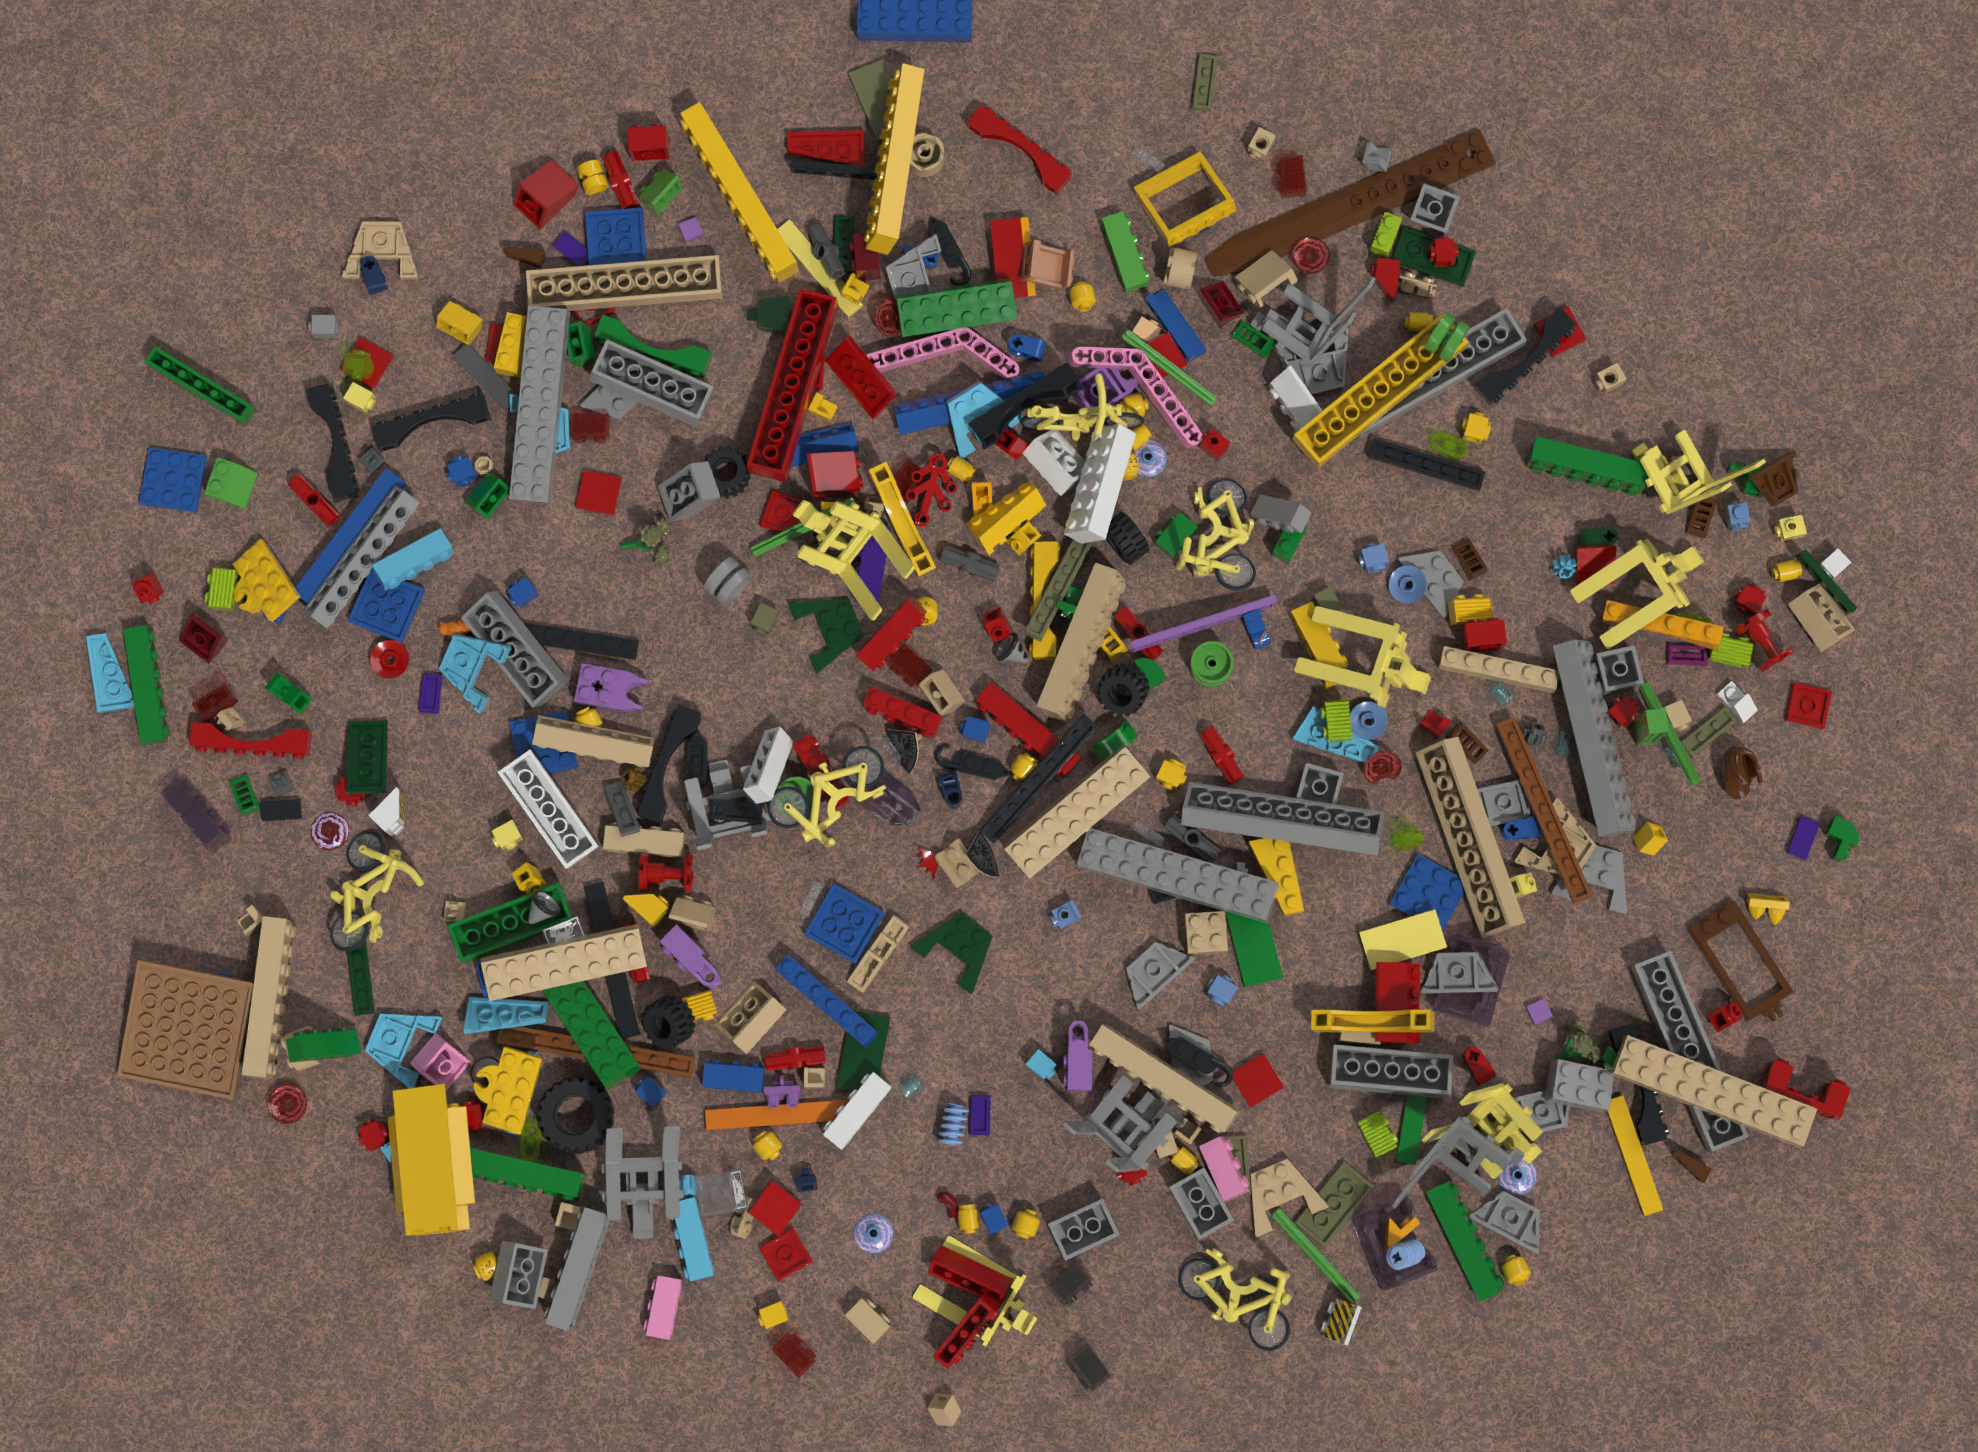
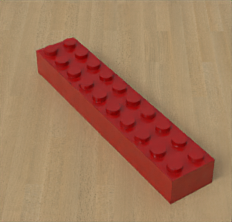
M799 289L746 465L749 474L787 482L838 311L837 297Z

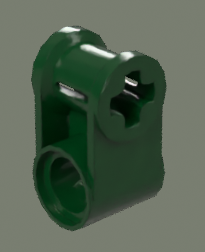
M1609 527L1579 530L1580 546L1615 545L1618 539L1617 531ZM1606 534H1609V537L1612 538L1610 542L1605 538Z

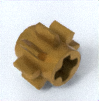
M630 767V770H626L623 773L622 782L626 784L625 789L638 792L639 788L642 789L645 786L647 778L646 775L642 774L643 769Z

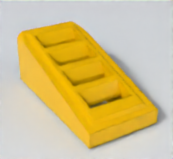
M1109 627L1105 630L1104 635L1107 633L1111 635L1104 639L1101 648L1113 662L1128 650L1112 628ZM1111 640H1115L1110 646H1105Z

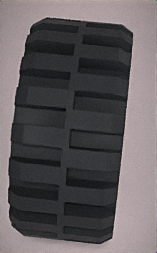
M567 1077L562 1079V1081L553 1083L549 1090L546 1089L542 1100H539V1109L537 1110L536 1117H538L537 1124L542 1132L541 1135L551 1146L570 1154H584V1152L595 1150L597 1146H601L604 1143L606 1129L614 1126L615 1110L612 1106L611 1098L601 1086L586 1078ZM571 1097H582L588 1100L594 1109V1121L591 1127L581 1134L567 1133L558 1123V1109L565 1100Z

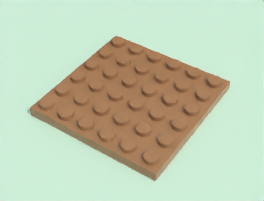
M139 959L117 1076L231 1100L235 1099L249 1024L254 982Z

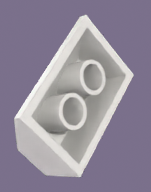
M1292 366L1286 368L1270 382V395L1274 400L1278 399L1281 404V411L1284 415L1288 414L1292 419L1290 423L1296 431L1300 430L1322 412V409Z
M1050 430L1035 438L1023 452L1027 460L1060 496L1069 492L1079 483L1085 460L1058 430Z

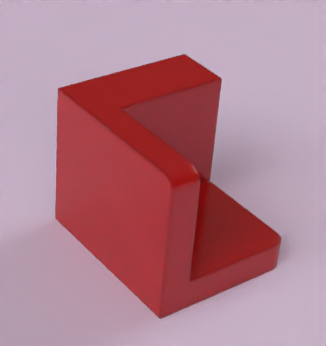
M1430 710L1419 726L1438 739L1451 720L1447 717L1441 718Z

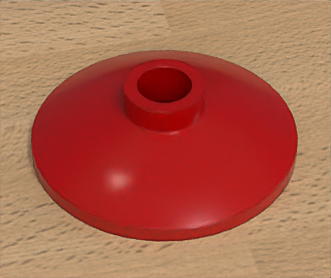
M385 640L373 648L370 655V664L374 672L380 677L387 679L396 678L406 671L409 665V653L400 642ZM389 657L394 658V662L392 664H389L387 662Z

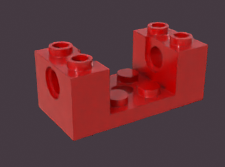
M1778 1058V1060L1774 1059L1767 1062L1760 1087L1817 1109L1816 1114L1831 1120L1842 1117L1851 1087L1846 1086V1082L1835 1079V1081L1831 1080L1829 1083H1824L1819 1098L1813 1095L1803 1096L1800 1095L1801 1091L1797 1089H1787L1794 1068L1789 1065V1061Z

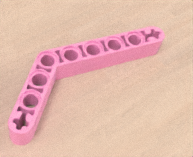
M967 327L954 329L866 355L870 361H873L875 367L881 373L963 349L1004 380L1019 376V366L1015 361ZM966 334L970 339L968 341H961L959 337ZM949 340L951 344L948 347H944L941 345V342ZM925 345H930L933 349L930 352H925L922 348ZM983 346L985 351L978 353L975 351V348ZM911 350L914 352V355L906 357L904 352ZM889 355H892L896 358L893 362L890 363L885 360V358ZM881 357H882V364H883V365H880L879 358H881ZM993 357H998L1001 360L998 364L990 362ZM1012 368L1014 369V374H1013V373L1007 374V369H1008V370H1012Z
M1077 347L1068 354V362L1073 367L1128 369L1182 445L1191 448L1202 441L1201 431L1142 350ZM1077 353L1079 357H1085L1087 355V358H1082L1081 360H1079L1077 357H1075V355ZM1094 353L1101 357L1100 362L1094 360ZM1113 354L1118 355L1119 363L1114 362ZM1132 355L1137 356L1138 363H1134L1131 360ZM1143 370L1149 373V379L1143 377ZM1155 386L1160 388V395H1157L1154 392ZM1166 402L1172 405V411L1166 409ZM1177 418L1183 420V427L1177 424ZM1191 435L1194 436V438L1192 439V441L1189 440V437H1190Z

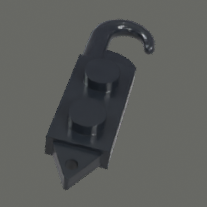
M930 217V230L928 233L930 236L937 233L941 252L939 253L945 264L949 268L961 267L965 274L962 280H955L953 277L950 280L959 286L967 284L971 279V269L946 223Z
M696 729L691 740L687 741V779L697 777L701 788L708 781V742L704 740L700 731Z
M941 745L935 751V761L944 768L956 769L958 772L995 781L1011 775L1001 764V761L959 752L952 762L941 758V751L949 749L950 745Z
M1180 1036L1178 1038H1163L1170 1051V1055L1199 1072L1207 1075L1212 1073L1216 1067L1224 1071L1227 1076L1224 1082H1215L1216 1086L1225 1087L1232 1082L1233 1071L1226 1063Z

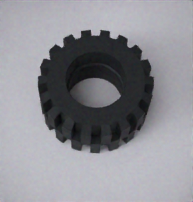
M720 446L718 447L719 450H711V454H707L705 461L702 462H709L720 498L722 496L730 498L729 496L731 495L736 497L738 496L737 493L744 492V487H748V481L751 479V474H749L746 466L748 460L738 449L734 448L733 450L731 446H726L723 449ZM731 463L737 468L736 476L726 482L716 479L715 470L720 464Z
M1120 512L1111 519L1106 540L1125 563L1131 565L1150 551L1146 538L1128 515Z
M1123 662L1119 666L1117 663L1112 665L1111 668L1109 667L1097 685L1098 691L1096 694L1097 697H1100L1098 701L1100 704H1104L1103 709L1110 710L1112 715L1117 713L1119 717H1122L1123 714L1127 717L1131 713L1135 714L1142 707L1150 689V686H1147L1149 683L1148 678H1144L1146 674L1140 672L1139 667H1132L1133 664L1128 663V665H1125V662ZM1114 684L1126 685L1131 690L1132 695L1125 696L1120 694L1115 689Z
M665 995L649 1004L642 1013L641 1017L643 1020H641V1024L644 1025L643 1031L646 1032V1037L652 1040V1044L658 1045V1048H665V1050L673 1049L689 1039L694 1033V1028L696 1027V1023H694L695 1016L692 1015V1009H689L687 1002H683L682 998H676L675 995Z

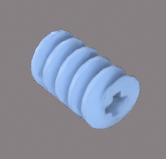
M946 1103L950 1108H945L944 1112L949 1115L942 1117L947 1123L940 1125L945 1131L939 1132V1135L944 1139L937 1140V1142L956 1146L963 1143L958 1137L964 1136L960 1129L966 1128V1125L961 1123V1121L968 1120L963 1113L969 1112V1109L961 1105Z
M1414 1239L1395 1244L1387 1251V1262L1395 1270L1417 1265L1425 1257V1249L1421 1242Z

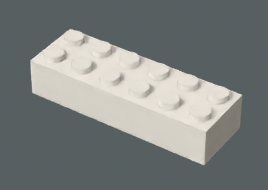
M1121 424L1103 427L1100 436H1096L1094 432L1092 433V440L1086 453L1087 457L1081 470L1080 481L1076 487L1075 498L1071 504V511L1064 531L1066 536L1081 544L1106 539L1136 433Z
M528 750L498 772L565 869H569L600 847L532 750Z

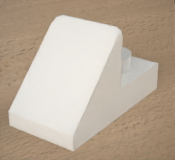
M1732 681L1717 694L1742 723L1746 722L1758 711L1748 693L1744 695Z

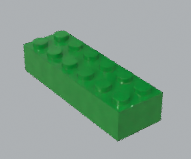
M1010 278L896 296L902 337L1017 320Z
M1536 436L1531 445L1526 467H1529L1531 471L1536 473L1545 471L1549 472L1550 476L1558 478L1565 476L1573 482L1582 480L1586 481L1589 486L1598 487L1602 485L1606 486V489L1609 491H1625V494L1629 496L1640 495L1646 487L1645 480L1648 479V475L1639 461Z
M557 883L538 890L549 894L556 900L560 906V913L557 916L549 917L537 923L530 924L528 922L533 894L531 893L447 925L460 962L467 964L543 935L545 934L543 930L573 919L562 885Z
M584 981L542 990L544 997L606 1092L640 1071L637 1061Z
M470 1148L472 1176L475 1179H479L480 1175L484 1176L483 1180L498 1184V1181L502 1180L504 1181L503 1185L517 1188L519 1184L523 1185L522 1189L537 1192V1189H541L542 1194L556 1197L557 1193L562 1194L561 1198L576 1201V1198L582 1197L587 1176L585 1174Z

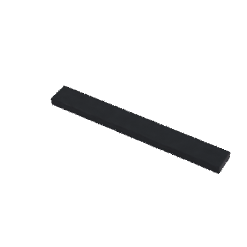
M1083 713L979 831L992 843H995L1099 726Z
M604 882L584 886L595 933L615 929ZM626 972L607 975L606 980L620 1037L623 1040L641 1035Z

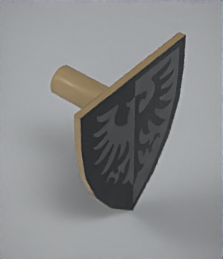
M887 729L888 739L895 757L910 774L918 760V741L922 739V735L911 731Z
M978 831L965 856L982 874L989 877H999L998 867L991 846L983 834Z

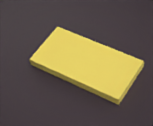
M1435 909L1359 932L1371 970L1376 969V962H1400L1447 948Z

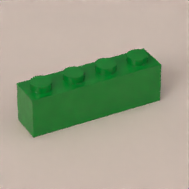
M348 1027L337 1029L336 1032H334V1029H326L322 1033L319 1030L307 1032L308 1034H305V1031L293 1033V1037L285 1039L290 1063L346 1058L361 1053L357 1030L348 1031Z

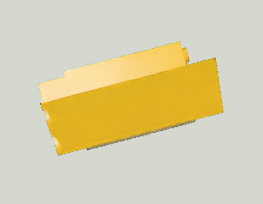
M445 1084L393 1091L394 1115L388 1117L396 1213H404L405 1235L441 1234L470 1229L468 1205L475 1203L466 1106L459 1107V1103L447 1104Z

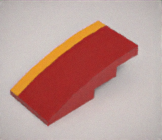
M1028 217L990 220L995 279L1010 278L1014 298L1036 296L1035 284L1021 280L1025 243L1031 241Z

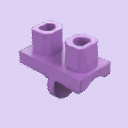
M780 1075V1081H773V1087H764V1094L769 1108H778L779 1099L786 1098L787 1107H798L799 1098H801L800 1085L793 1086V1081H785L784 1075Z

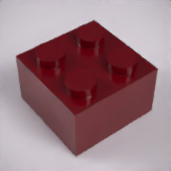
M865 233L853 234V240H850L851 256L855 257V259H852L853 273L861 281L881 279L878 252L866 249Z

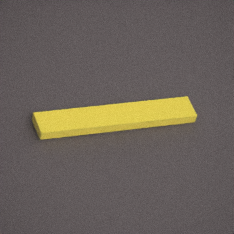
M790 219L777 229L789 250L829 296L837 297L839 308L848 318L863 307L862 303L858 306L842 297L841 291L845 283L841 278L836 280L829 278L822 261L814 257V247Z

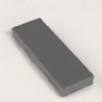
M618 781L603 786L621 837L640 832L638 821L623 782Z

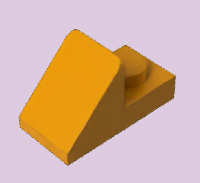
M991 481L972 482L974 516L981 514L987 507L993 505Z
M1390 1217L1386 1219L1384 1248L1388 1250L1420 1224L1417 1218L1414 1217L1411 1220L1406 1218L1399 1224L1400 1229Z

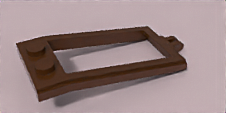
M1734 900L1687 930L1734 1003L1741 1007L1742 1016L1746 1022L1761 1013L1764 1017L1769 1016L1773 1022L1777 1020L1773 1014L1774 1011L1778 1017L1783 1016L1782 1011L1779 1009L1782 1007L1780 1001L1791 995L1794 991ZM1737 922L1781 988L1780 991L1752 1009H1749L1707 944V941Z

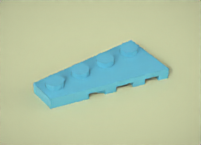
M106 633L86 636L97 712L103 713L135 708L133 695Z
M1314 706L1292 739L1364 764L1380 749V747L1369 740L1358 737L1353 731L1351 741L1327 743V738H1323V726H1326L1325 719L1321 718V711Z
M469 997L463 1029L464 1034L546 1023L548 1002L510 999L489 1001V998Z

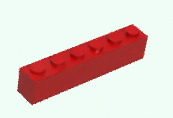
M992 682L976 699L978 704L976 707L984 714L988 712L993 716L992 721L998 726H1005L1008 729L1006 732L1012 738L1016 739L1018 737L1023 742L1021 745L1029 752L1033 750L1037 753L1036 758L1039 761L1060 740ZM1075 753L1056 775L1059 777L1063 775L1066 778L1079 763L1081 757Z

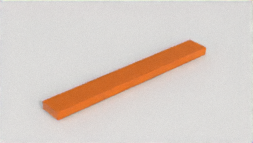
M850 1100L798 1103V1107H787V1104L779 1105L778 1108L756 1106L705 1110L706 1130L834 1121L837 1118L835 1114L842 1104L846 1106Z

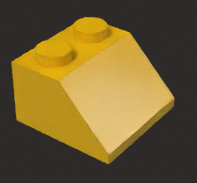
M654 894L626 895L622 898L655 929L671 912L668 908L670 904L661 895L658 897Z

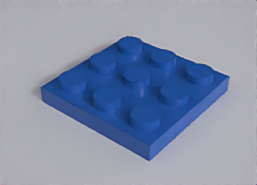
M643 207L585 212L589 266L647 261Z
M149 447L139 504L197 513L207 456Z
M371 568L348 622L403 644L425 594V589L402 581L396 588H389L385 591L374 574L373 568Z
M567 710L541 715L569 721ZM538 716L509 722L516 759L528 750H532L548 774L578 768L576 753L560 752L548 747L540 748L532 744Z
M1418 853L1389 905L1409 917L1435 909L1443 932L1465 889L1458 875Z
M833 883L804 936L856 965L885 912Z

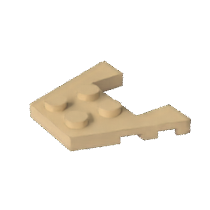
M362 221L342 278L361 279V260L366 256H372L376 260H400V279L418 280V274L402 223Z
M1556 798L1553 806L1560 822L1564 824L1563 829L1582 869L1597 845L1562 802ZM1523 847L1514 861L1522 866L1560 875L1549 847L1542 857Z
M1288 1159L1251 1174L1256 1237L1274 1231L1267 1216V1210L1304 1195L1311 1214L1329 1208L1328 1204Z

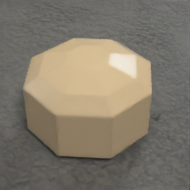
M487 456L478 457L474 462L475 471L481 476H485L488 472L491 473L494 470L493 461Z

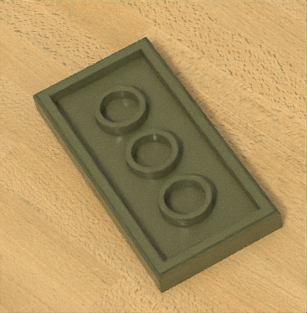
M884 59L848 73L877 142L882 141L880 134L885 127L883 116L888 106H885L887 96L890 95L888 83L891 75Z
M1343 1161L1318 1192L1329 1208L1311 1214L1309 1206H1307L1294 1224L1323 1248H1326L1375 1186Z

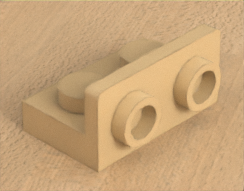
M960 839L955 840L947 848L935 855L939 865L956 888L969 882L979 873L966 858L967 849Z

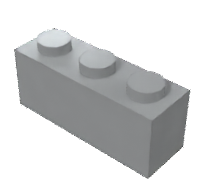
M1260 494L1250 515L1256 519L1255 522L1260 526L1266 527V525H1269L1276 530L1282 528L1289 533H1293V531L1302 533L1312 512L1300 503Z

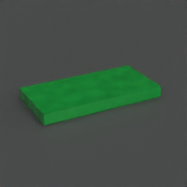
M1225 911L1244 988L1282 979L1283 975L1269 922L1267 924Z

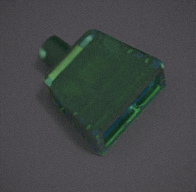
M790 296L759 299L758 309H747V321H758L757 325L760 331L786 335L790 322Z

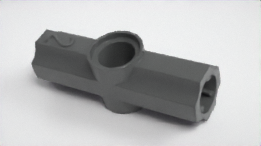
M822 224L810 227L807 232L814 245V257L822 261L831 280L842 277L845 271L838 258V246L831 244Z
M947 545L943 549L940 562L956 567L963 573L966 571L971 576L977 575L995 582L1000 569V565L984 560L973 552H963Z
M1174 814L1164 828L1182 841L1187 848L1192 849L1205 861L1212 863L1221 850L1203 837L1198 830L1190 826L1181 825L1182 819ZM1191 834L1196 835L1198 842L1195 844L1189 843L1187 836Z

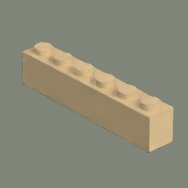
M1446 646L1441 651L1438 669L1549 693L1555 692L1559 678V670Z
M538 715L532 744L540 748H553L560 752H573L580 756H594L600 760L609 759L617 763H630L637 767H649L654 738Z

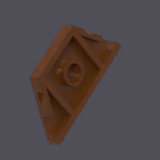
M1796 451L1787 453L1749 475L1770 506L1778 505L1798 493L1797 469H1793V458L1797 457Z

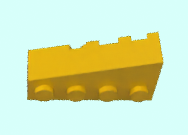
M1029 481L1020 485L1011 494L1005 495L996 504L987 507L981 514L972 517L965 525L975 542L988 555H991L994 552L993 548L998 543L1002 545L1007 541L1005 537L1011 532L1016 533L1021 528L1023 521L1031 520L1046 504L1037 488Z
M1313 602L1292 610L1291 618L1302 641L1307 642L1305 646L1310 658L1315 657L1314 661L1347 669L1348 661L1345 655L1339 653L1340 647L1337 640H1332L1330 627L1312 621L1316 608ZM1324 680L1323 685L1327 690L1338 684Z
M1268 838L1249 841L1248 846L1264 879L1275 881L1279 884L1275 901L1283 917L1303 913L1304 908L1290 843Z

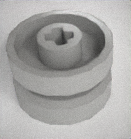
M732 557L724 560L713 571L703 586V589L710 595L717 594L716 600L723 607L732 603L752 578V574L745 568L738 570L739 563Z

